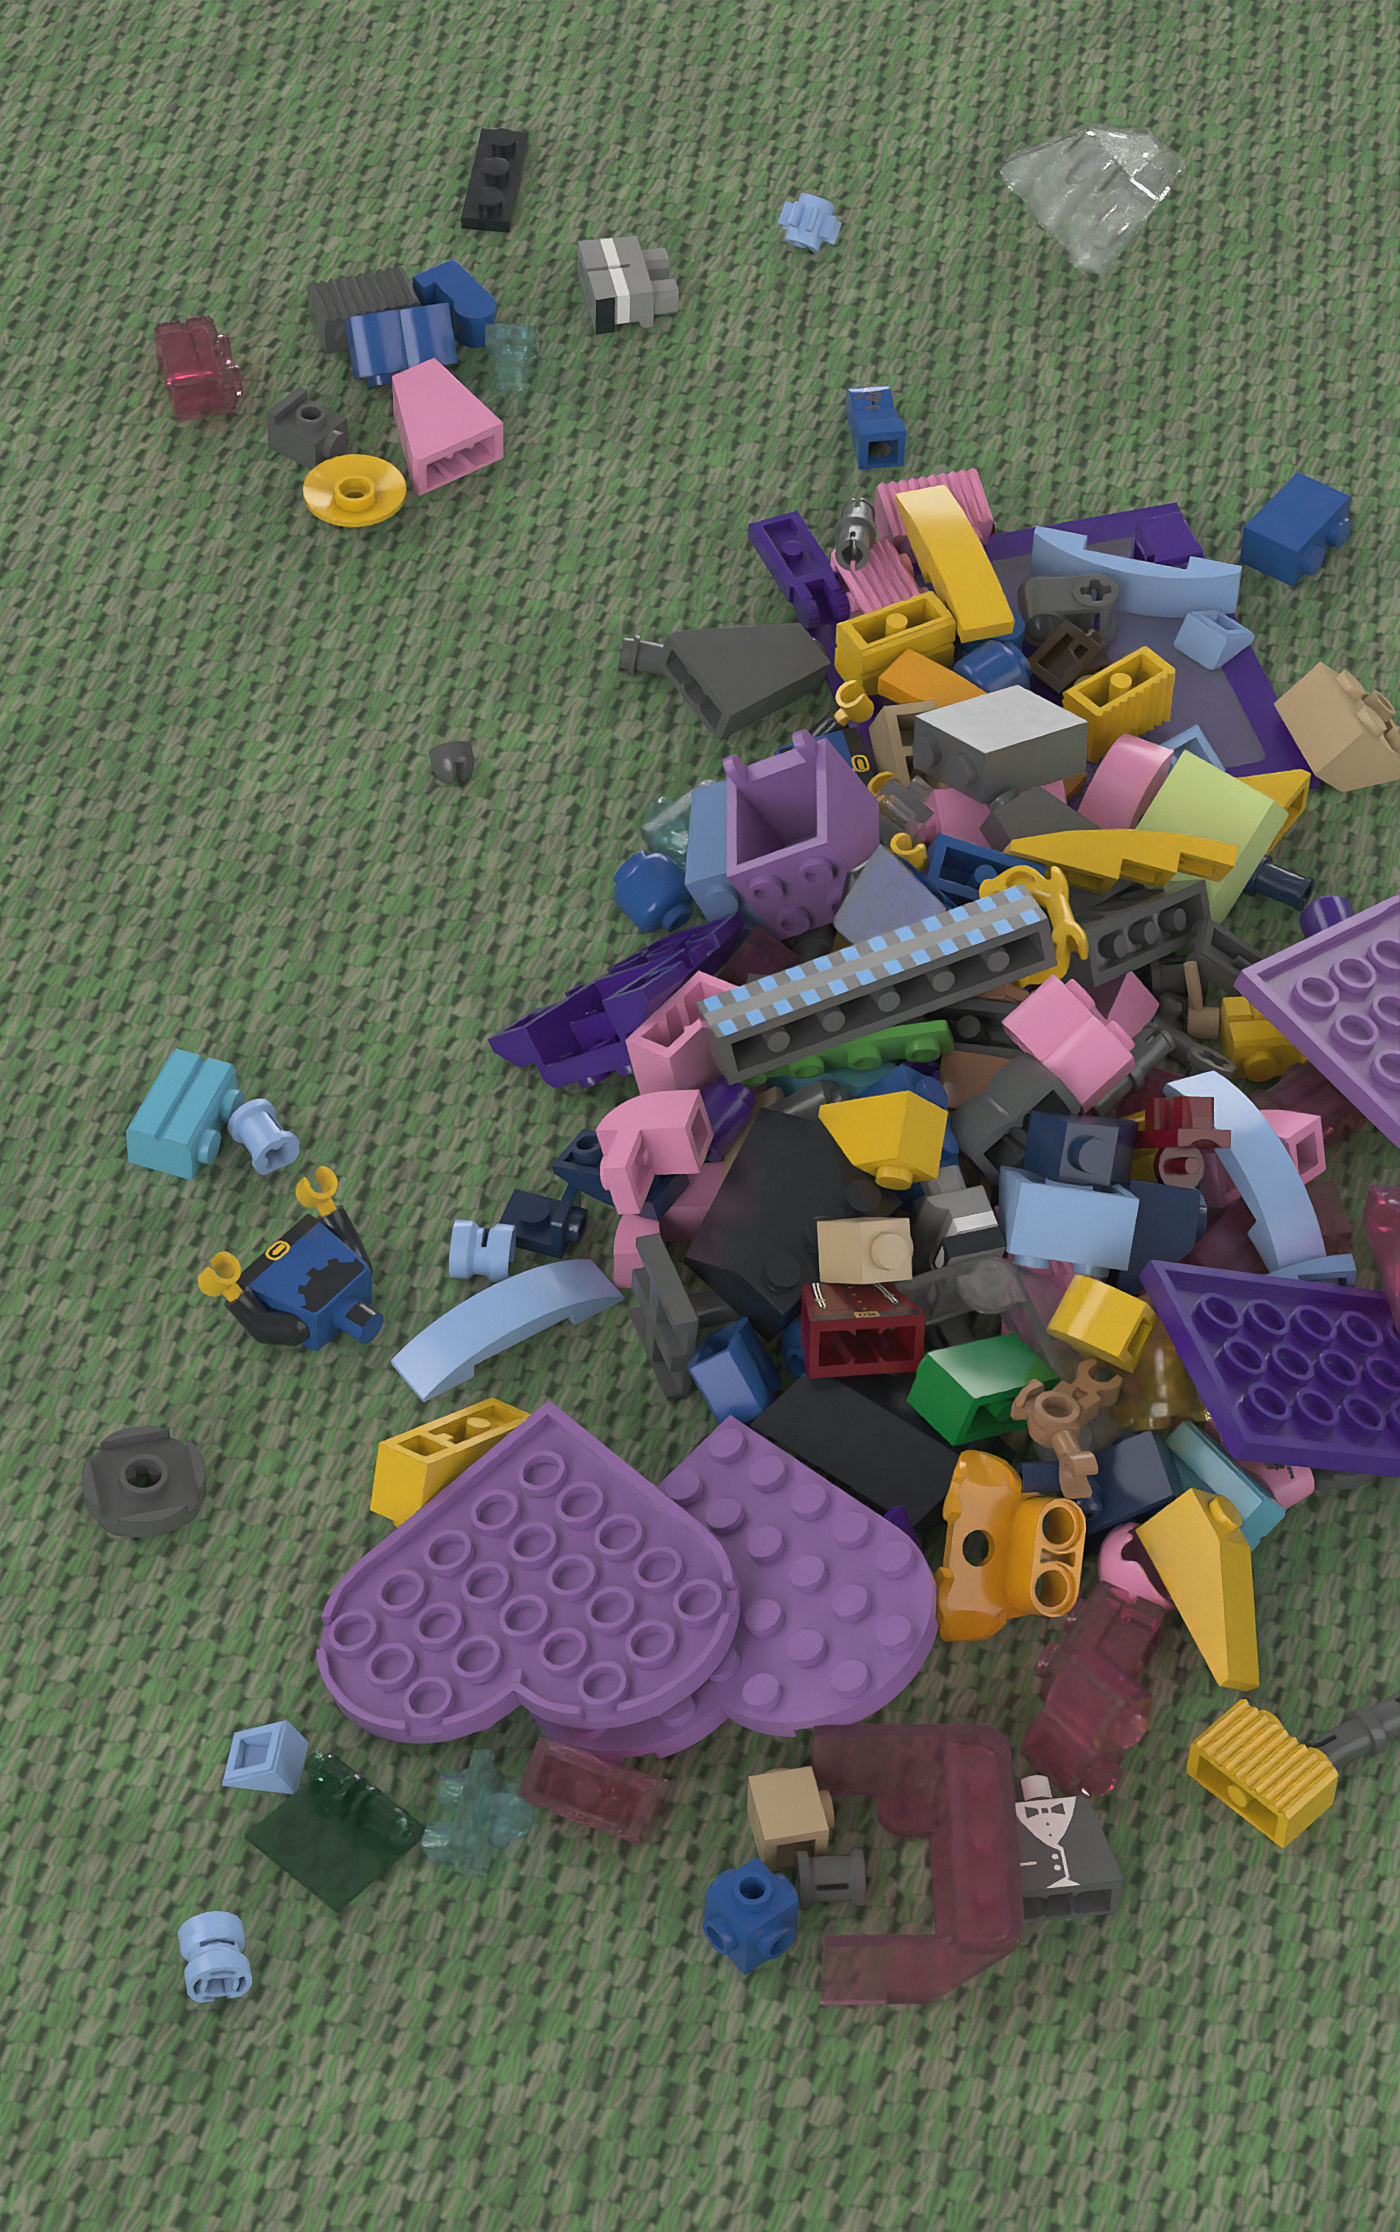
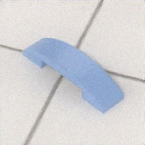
M1040 526L1035 528L1030 572L1037 577L1050 578L1085 576L1089 574H1103L1111 577L1120 588L1119 601L1115 605L1114 610L1166 618H1185L1187 613L1192 611L1218 610L1223 614L1236 611L1242 566L1190 556L1187 569L1175 568L1086 550L1088 537L1086 535ZM1096 589L1091 591L1092 601H1096Z
M1215 1071L1166 1083L1162 1090L1167 1098L1178 1096L1214 1097V1129L1231 1130V1148H1218L1214 1150L1256 1219L1255 1224L1247 1234L1269 1272L1271 1273L1303 1261L1326 1257L1320 1227L1301 1177L1284 1145L1256 1106L1235 1085Z
M574 1259L543 1265L505 1279L454 1307L411 1340L391 1360V1364L424 1403L473 1378L474 1365L566 1318L576 1325L623 1301L624 1296L591 1259Z

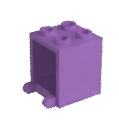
M806 729L793 733L795 749L746 766L736 754L723 759V767L727 774V879L781 940L844 919L839 905L847 872L880 852L879 801L826 737L816 741ZM879 885L874 888L872 899L876 900L881 906V886Z

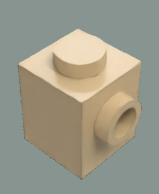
M860 1217L817 1221L820 1282L870 1284L912 1279L911 1259L913 1257V1241L910 1236L909 1218Z
M812 1766L796 1769L774 1768L763 1774L748 1776L747 1812L759 1858L771 1872L795 1868L796 1850H806L809 1856H827L829 1829L835 1826L834 1810L829 1791L827 1789L818 1791Z

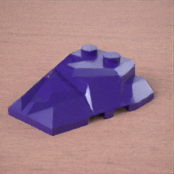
M739 912L662 937L607 968L609 975L600 976L586 986H583V984L577 985L565 992L567 998L563 1001L533 1010L487 1040L494 1053L518 1067L535 1063L545 1083L554 1088L578 1081L581 1089H584L608 1078L612 1074L611 1071L615 1069L620 1077L631 1074L634 1071L625 1040L698 971L713 976L729 960L744 927V922Z

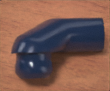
M1059 1460L1019 1462L1018 1475L1022 1480L1021 1493L1054 1491L1058 1497L1065 1498L1059 1482ZM1086 1475L1092 1490L1091 1497L1069 1500L1074 1501L1082 1509L1085 1521L1091 1522L1102 1513L1103 1508L1100 1500L1103 1497V1492L1099 1482L1092 1475Z

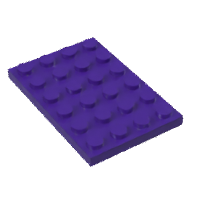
M1158 1260L1149 1261L1138 1277L1152 1302L1153 1309L1159 1315L1169 1334L1177 1355L1183 1361L1196 1386L1201 1401L1210 1413L1223 1439L1224 1446L1230 1452L1233 1459L1400 1478L1399 1293Z

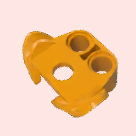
M966 1450L961 1453L943 1506L942 1515L943 1519L948 1521L943 1567L937 1569L935 1582L938 1589L936 1594L938 1629L940 1638L946 1642L986 1640L997 1633L1006 1624L1007 1619L1026 1615L1062 1616L1074 1606L1079 1593L1086 1533V1521L1082 1509L1074 1501L1067 1500L1066 1498L1043 1496L1037 1492L1021 1493L1022 1480L1014 1468L1002 1458L987 1452ZM1048 1514L1050 1526L1047 1534L1044 1536L1042 1523L1044 1516ZM974 1530L982 1531L989 1542L987 1557L977 1566L970 1565L965 1560L962 1549L964 1539ZM1041 1576L1042 1591L1037 1598L1035 1585L1037 1579Z

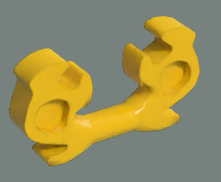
M1018 865L1004 871L996 878L984 880L980 885L979 896L982 899L1023 884L1037 904L1047 909L1053 927L1051 935L1057 966L1010 983L1021 989L1030 984H1043L1053 974L1059 980L1063 978L1069 968L1072 951H1076L1081 960L1088 958L1089 945L1085 931L1075 922L1068 902L1069 887L1067 880L1061 870L1055 866L1050 869L1052 874L1050 880H1046L1037 870L1030 866Z

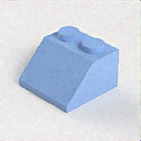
M1001 1165L999 1172V1228L1007 1246L1005 1251L1015 1255V1264L1031 1268L1049 1269L1050 1261L1056 1260L1074 1263L1073 1272L1093 1277H1108L1110 1268L1127 1271L1140 1199L1120 1184L1100 1186L1058 1182L1022 1168Z

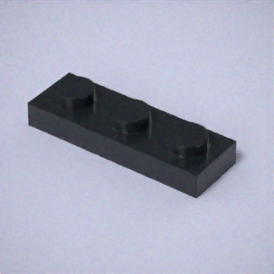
M506 128L481 129L462 211L461 229L510 233L529 147V132L512 131Z

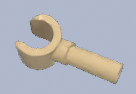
M1196 961L1185 962L1183 967L1188 991V1010L1186 1013L1188 1034L1193 1038L1215 1040L1218 1037L1220 1008L1202 1006L1203 995L1198 964Z

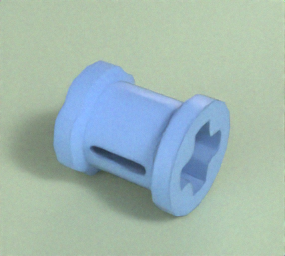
M255 1099L243 1104L232 1114L228 1121L227 1130L234 1141L243 1143L251 1153L254 1169L259 1174L265 1175L294 1162L300 1153V1142L295 1134L290 1131H284L276 1120L277 1112L271 1102L266 1099Z

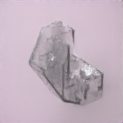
M1090 122L1009 153L1000 164L998 171L1003 175L1002 182L1019 195L1036 214L1034 217L1035 221L1052 234L1071 253L1068 256L1069 261L1084 274L1091 276L1095 272L1103 278L1184 170L1187 160L1151 131Z

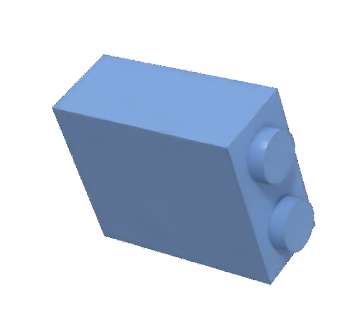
M727 780L692 790L685 886L708 922L739 912L744 922V927L731 954H746L782 944V940L727 879Z

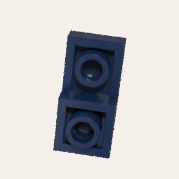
M582 1129L552 1163L551 1166L554 1174L587 1195L615 1207L610 1190H605L601 1183L600 1165L604 1155L596 1131ZM687 1174L655 1175L640 1214L634 1215L659 1221L690 1185Z

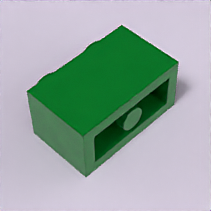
M1009 1333L928 1352L917 1367V1377L906 1401L952 1446H957L1028 1428L1027 1420H1013V1417L1010 1415L1015 1398L1033 1379L1043 1383L1046 1392L1052 1391L1057 1386L1060 1377L1014 1333Z

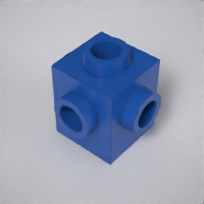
M756 1857L737 1870L731 1868L722 1872L705 1891L704 1933L713 1948L718 1953L727 1955L746 1975L765 1961L773 1960L782 1955L796 1941L799 1906L798 1894L784 1875L780 1873L774 1875Z

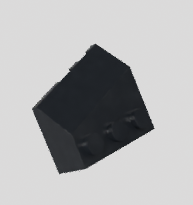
M761 1107L683 1259V1263L741 1317H747L753 1328L770 1343L801 1314L802 1286L808 1283H822L820 1282L817 1221L860 1217L896 1218L903 1201L890 1189L878 1185L875 1182V1176L852 1165L835 1139L816 1121Z
M916 1371L810 1379L805 1372L749 1426L750 1429L768 1441L772 1438L795 1452V1459L813 1471L817 1472L820 1470L847 1484V1494L862 1504L868 1505L871 1510L883 1517L894 1506H904L915 1534L948 1524V1521L943 1519V1506L954 1469L962 1452L966 1450L987 1452L1002 1458L1010 1465H1012L1017 1455L998 1435L952 1446L906 1401L917 1377Z

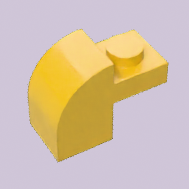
M1074 1275L1046 1328V1332L1069 1343L1083 1360L1094 1358L1098 1361L1097 1366L1105 1369L1109 1362L1133 1373L1161 1319L1146 1302L1098 1280L1082 1275Z

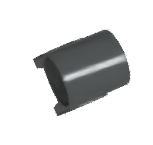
M1103 574L1054 578L1040 576L1023 582L1018 588L1016 597L1018 614L1025 623L1024 641L1034 647H1040L1066 620H1069L1081 631H1084L1087 627L1095 630L1094 617L1098 618L1099 628L1095 631L1106 642L1111 641L1116 636L1118 630V620L1116 615L1113 614L1120 595V588L1117 582ZM1093 589H1096V601H1092L1091 591Z

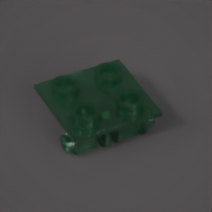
M318 1750L307 1759L304 1765V1771L309 1774L308 1781L246 1833L245 1839L338 1913L429 1834V1829L412 1817L406 1809L398 1806L383 1794L377 1786L369 1783L367 1778L358 1774L340 1760V1757L334 1752L325 1754Z

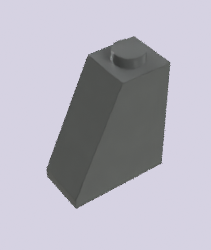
M801 623L677 630L667 636L657 664L705 727L717 739L722 740L820 688L831 662L827 658L823 645L817 639L812 638Z
M1038 785L1022 794H1019L1017 789L1013 788L997 797L988 805L991 813L979 827L991 848L999 852H1003L1013 839L1063 831L1103 830ZM1119 878L1105 895L1068 886V902L1072 914H1076L1143 884ZM1040 906V908L1043 910V912L1045 913V915L1048 917V921H1049V925H1050V924H1051V921H1050V918H1049L1047 909H1045V908H1043L1042 906Z

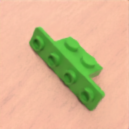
M946 1020L901 1026L893 1025L740 1081V1083L745 1087L757 1086L765 1083L767 1078L791 1075L799 1079H809L822 1075L825 1070L842 1067L866 1071L880 1067L885 1061L907 1059L915 1063L930 1062L938 1059L943 1053L953 1052L955 1050L954 1039Z

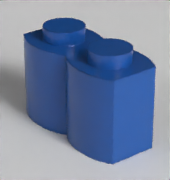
M449 303L371 313L344 319L354 379L367 378L368 387L392 384V376L396 375V373L405 371L432 358H435L444 367L458 363Z
M742 1317L706 1335L696 1345L695 1351L697 1354L687 1363V1369L718 1425L731 1415L749 1427L778 1399L775 1392L781 1387L783 1381L747 1317Z

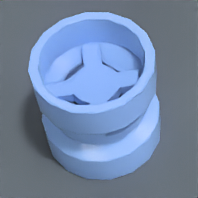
M456 1219L450 1244V1278L469 1279L472 1275L477 1274L486 1275L491 1282L497 1283L510 1278L511 1276H508L509 1262H514L516 1226L498 1223L491 1229L481 1228L475 1221Z
M213 1911L201 1913L184 1922L178 1931L181 1956L189 1962L184 1970L188 1996L194 2001L204 2003L215 2001L214 1997L227 1995L228 1999L240 1997L248 1992L252 1985V1975L249 1960L241 1953L246 1943L243 1923L240 1918L229 1912Z

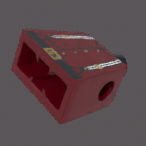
M822 1282L808 1283L802 1286L800 1343L809 1379L917 1371L918 1365L923 1360L925 1313L889 1282L870 1284Z

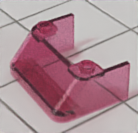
M985 1724L814 1725L811 1766L818 1791L827 1789L830 1796L875 1795L878 1821L888 1832L905 1838H929L935 1934L824 1935L820 1990L821 2005L930 2003L938 2000L1014 1952L1022 1940L1024 1906L1010 1743L1004 1734L996 1728Z

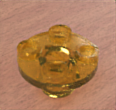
M1169 1334L1152 1336L1136 1366L1140 1394L1119 1398L1113 1405L1109 1406L1110 1418L1115 1419L1116 1427L1135 1426L1136 1431L1172 1426L1171 1415H1173V1418L1193 1417V1421L1213 1420L1206 1406L1201 1401L1199 1392L1183 1361L1177 1355Z

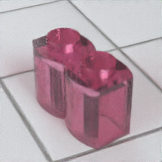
M1096 1648L1073 1655L1054 1680L1047 1697L1046 1706L1030 1726L1023 1740L1020 1754L1043 1776L1051 1779L1052 1784L1066 1797L1082 1796L1086 1799L1094 1795L1102 1797L1116 1786L1122 1776L1123 1769L1120 1765L1125 1756L1126 1748L1134 1745L1146 1732L1149 1726L1147 1715L1152 1705L1153 1695L1102 1649Z

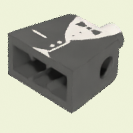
M1034 1775L1020 1780L1014 1787L1017 1803L1003 1804L997 1808L994 1833L996 1926L1119 1913L1123 1885L1122 1873L1090 1800L1082 1796L1055 1798L1052 1781L1046 1776Z

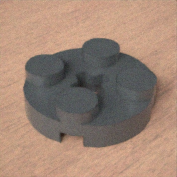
M133 1426L110 1434L100 1442L101 1450L93 1456L91 1462L88 1456L83 1465L82 1486L86 1507L92 1517L102 1524L104 1530L112 1535L143 1538L172 1532L182 1525L192 1522L197 1517L199 1507L206 1496L205 1463L199 1449L187 1438L186 1445L180 1440L171 1438L169 1429L159 1426ZM148 1474L152 1482H158L148 1488L133 1486L137 1482L136 1476Z

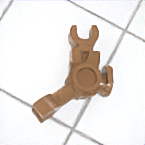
M1094 1358L1086 1359L1079 1364L1075 1380L1072 1384L1063 1380L1052 1391L1045 1392L1043 1383L1037 1379L1031 1380L1015 1398L1010 1412L1013 1420H1027L1028 1431L1034 1441L1044 1447L1054 1449L1059 1460L1061 1490L1067 1500L1088 1498L1092 1495L1086 1475L1097 1474L1098 1465L1094 1454L1091 1451H1082L1077 1440L1080 1427L1096 1417L1099 1408L1109 1407L1117 1401L1123 1378L1119 1375L1112 1377L1108 1382L1093 1380L1098 1361Z

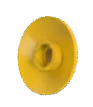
M361 454L342 455L320 463L309 472L303 484V498L308 509L325 522L343 527H364L385 521L399 511L406 499V482L402 473L394 465L383 459Z

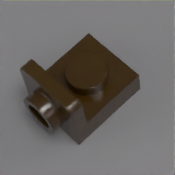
M1066 620L1028 659L1032 668L1031 677L1062 701L1065 699L1062 693L1073 687L1077 679L1085 675H1093L1096 670L1099 672L1112 664L1107 655L1111 648L1104 638L1092 628L1087 627L1084 631H1081L1069 620Z

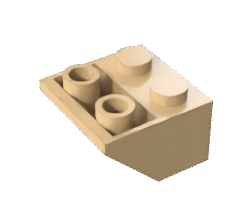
M1320 661L1274 703L1314 775L1335 789L1345 792L1400 779V727L1396 726L1392 720L1396 711L1380 692L1376 690L1371 694L1366 692L1359 681L1348 671L1343 670L1339 674Z

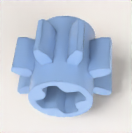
M801 193L798 202L795 201L794 204L785 201L777 222L783 226L782 229L787 230L784 241L800 248L807 246L812 252L816 253L819 252L823 242L834 245L842 224L837 221L836 216L832 215L835 205L823 198L807 193Z

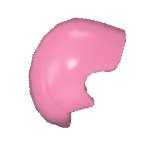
M1126 1522L1117 1525L1108 1532L1101 1543L1097 1557V1571L1101 1587L1114 1606L1127 1614L1147 1617L1176 1609L1174 1601L1135 1531L1143 1524Z

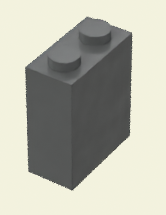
M1015 685L915 715L914 741L912 745L913 766L979 803L986 804L1013 788H1016L1021 793L1036 785L1043 786L1086 772L1088 721L1019 685Z

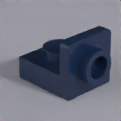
M569 1183L561 1201L514 1189L499 1224L516 1226L517 1248L562 1259L570 1241L581 1242L588 1222V1209L581 1207V1191Z

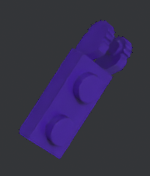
M798 511L748 524L749 540L789 603L793 602L796 616L805 629L810 630L820 626L819 609L812 598L823 594L826 607L830 614L833 615V618H835V621L849 619L851 614L849 601L838 581V573L832 569L829 559Z

